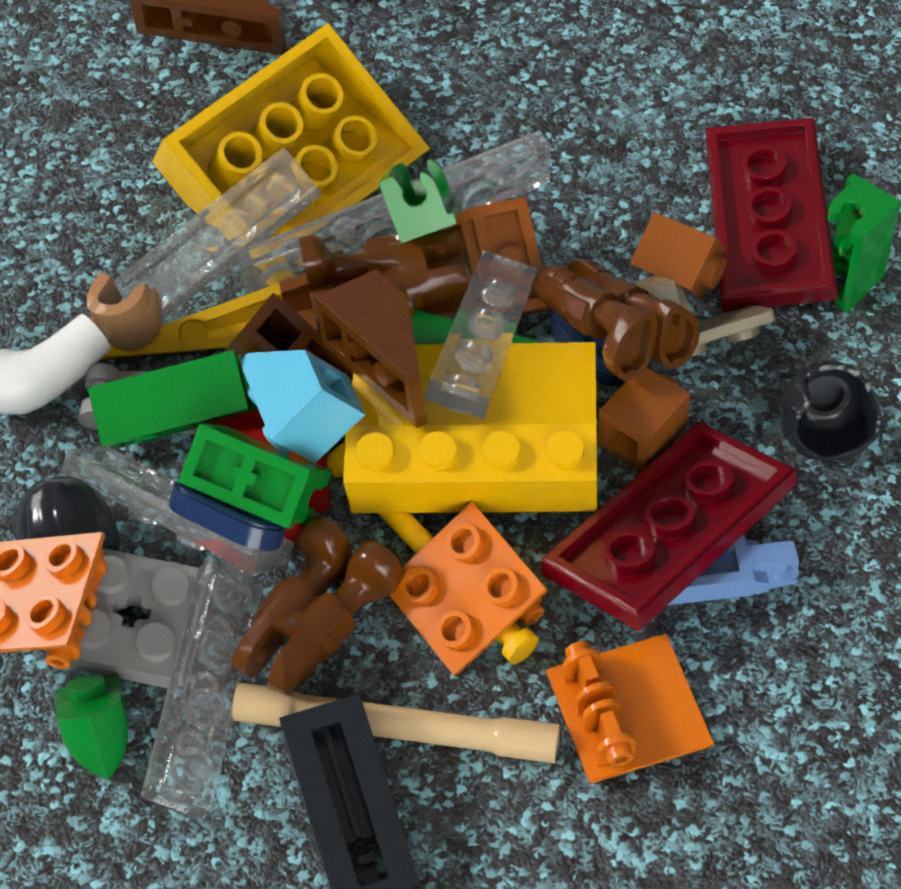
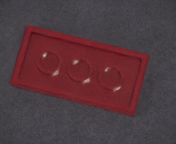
M814 118L705 128L715 238L726 249L722 257L727 259L725 271L719 282L722 311L737 310L750 305L772 307L837 301L836 274Z
M698 422L541 559L542 574L630 627L640 631L797 485L796 469Z

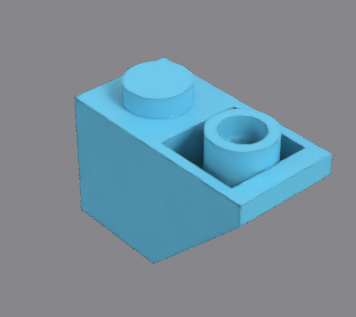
M306 350L247 353L239 361L249 384L247 393L258 407L265 424L262 428L266 439L282 453L289 454L292 451L315 464L365 415L348 375Z

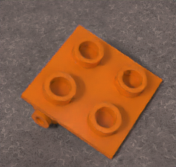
M471 501L403 566L404 577L396 590L390 595L450 672L456 677L514 622L521 621L524 626L536 623L544 614V609L540 603L542 596L548 589L475 503Z
M103 532L0 542V653L43 650L47 653L45 662L58 669H68L72 661L80 658L82 652L80 645L85 633L81 627H86L91 623L93 615L90 610L96 607L98 587L102 576L106 574L108 568L104 560L105 552L101 549L106 536Z
M667 633L602 653L597 649L591 648L587 641H578L565 649L567 658L562 665L546 669V674L589 784L687 755L714 745Z

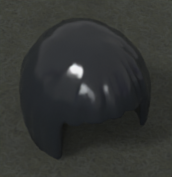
M821 360L809 364L806 369L799 371L796 376L792 377L779 400L778 414L784 438L795 448L798 454L809 459L833 461L852 458L874 442L883 427L881 409L876 396L871 391L870 381L855 367L837 360L832 362Z
M61 476L36 482L25 492L18 505L14 522L15 540L103 532L106 535L103 545L115 551H118L120 548L118 529L111 508L94 487L81 479Z

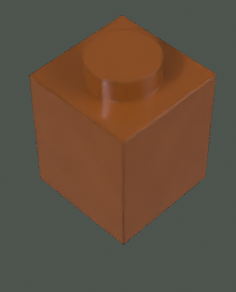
M653 212L630 261V265L641 275L648 278L657 275L674 279L676 286L679 285L685 294L702 301L707 288L714 290L723 276L727 259L722 256L726 249L715 237Z
M646 367L638 377L633 380H627L599 410L597 445L642 472L686 430L691 393L684 390L675 379L667 375H659Z

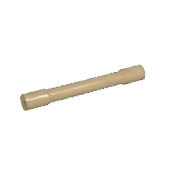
M239 682L233 699L232 718L233 721L281 727L280 717L339 699L302 694L296 690L283 695L271 690L269 686ZM362 702L372 734L375 737L488 751L500 757L556 763L560 724L508 717L490 719Z

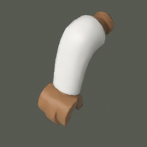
M100 272L87 294V307L92 315L90 318L84 314L78 315L51 337L31 349L21 351L0 349V414H27L44 407L80 380L92 365L98 363L111 350L110 344L115 349L123 351L141 349L150 344L158 336L162 327L160 317L162 313V300L157 289H150L146 283L135 286L130 295L120 302L122 297L112 277Z

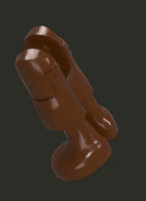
M460 231L432 232L404 243L400 242L397 233L365 239L366 243L363 244L364 253L353 255L331 253L323 240L316 235H307L299 238L318 331H320L314 297L375 269L394 285L402 286L409 294L414 310L418 311L423 309L426 304L440 300H449L451 297L461 294L473 286L471 271L467 266L451 265L430 270L427 267V264L447 261L464 252L465 245Z
M588 259L570 262L567 267L558 264L540 271L534 279L533 287L537 297L545 305L558 313L565 323L568 322L573 328L584 335H589L595 339L605 338L602 351L604 364L610 373L624 381L633 380L638 377L647 367L651 356L667 368L675 369L682 366L690 359L699 342V325L693 313L671 300H661L650 296L646 289L611 275L609 270L595 261Z
M312 516L300 527L297 534V544L305 562L300 577H282L267 595L265 601L260 603L254 616V622L237 645L231 660L232 667L248 678H253L264 669L279 647L282 646V650L271 667L268 686L271 690L283 695H287L298 686L304 685L307 678L315 671L321 661L325 662L336 654L337 650L355 630L356 623L352 617L353 614L366 604L382 600L391 595L404 577V570L398 558L388 548L377 542L366 541L362 543L352 555V549L346 534L336 523L323 516ZM345 576L342 585L334 595L332 593H325Z

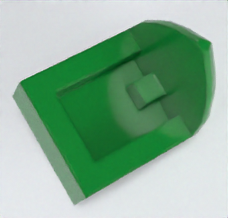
M87 674L71 680L64 688L55 690L56 718L62 740L71 756L89 772L108 780L120 765L128 741L125 696L119 674L104 677L101 674Z

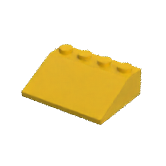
M327 23L165 137L152 163L186 205L268 273L300 249V237L307 235L317 236L380 188L378 181L388 167L401 162L408 167L427 153L430 148L330 24Z
M596 342L415 345L427 424L419 428L414 427L355 373L353 374L352 386L365 415L345 434L343 484L351 513H460L471 501L475 503L481 512L597 511Z

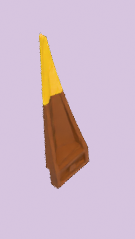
M526 196L468 208L461 211L457 224L438 230L460 231L465 250L461 255L453 259L427 264L428 270L451 265L467 266L471 271L473 286L469 290L451 297L449 300H440L426 304L419 311L478 326L493 325L494 322L546 312L551 309L534 292V279L543 270ZM306 273L162 325L158 336L141 349L123 351L115 349L110 344L111 350L101 360L227 349L273 293L317 329Z

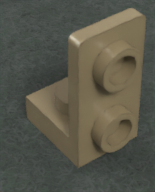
M655 275L635 281V285L646 289L650 296L661 300H671L690 311L687 297L683 289L679 285L676 286L674 279ZM750 305L699 321V342L691 357L704 353L707 350L705 343L725 337L726 342H739L758 336L760 334L759 326L776 321L774 310L759 305Z

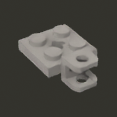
M101 548L105 552L104 560L108 568L106 574L102 576L98 587L96 607L90 610L93 615L91 623L86 627H81L85 633L80 645L82 648L80 658L72 661L69 668L104 676L119 674L120 679L179 691L208 583V570ZM128 606H137L141 608V612L149 614L148 620L137 619L134 627L129 628L122 626V616L116 613L121 609H126Z

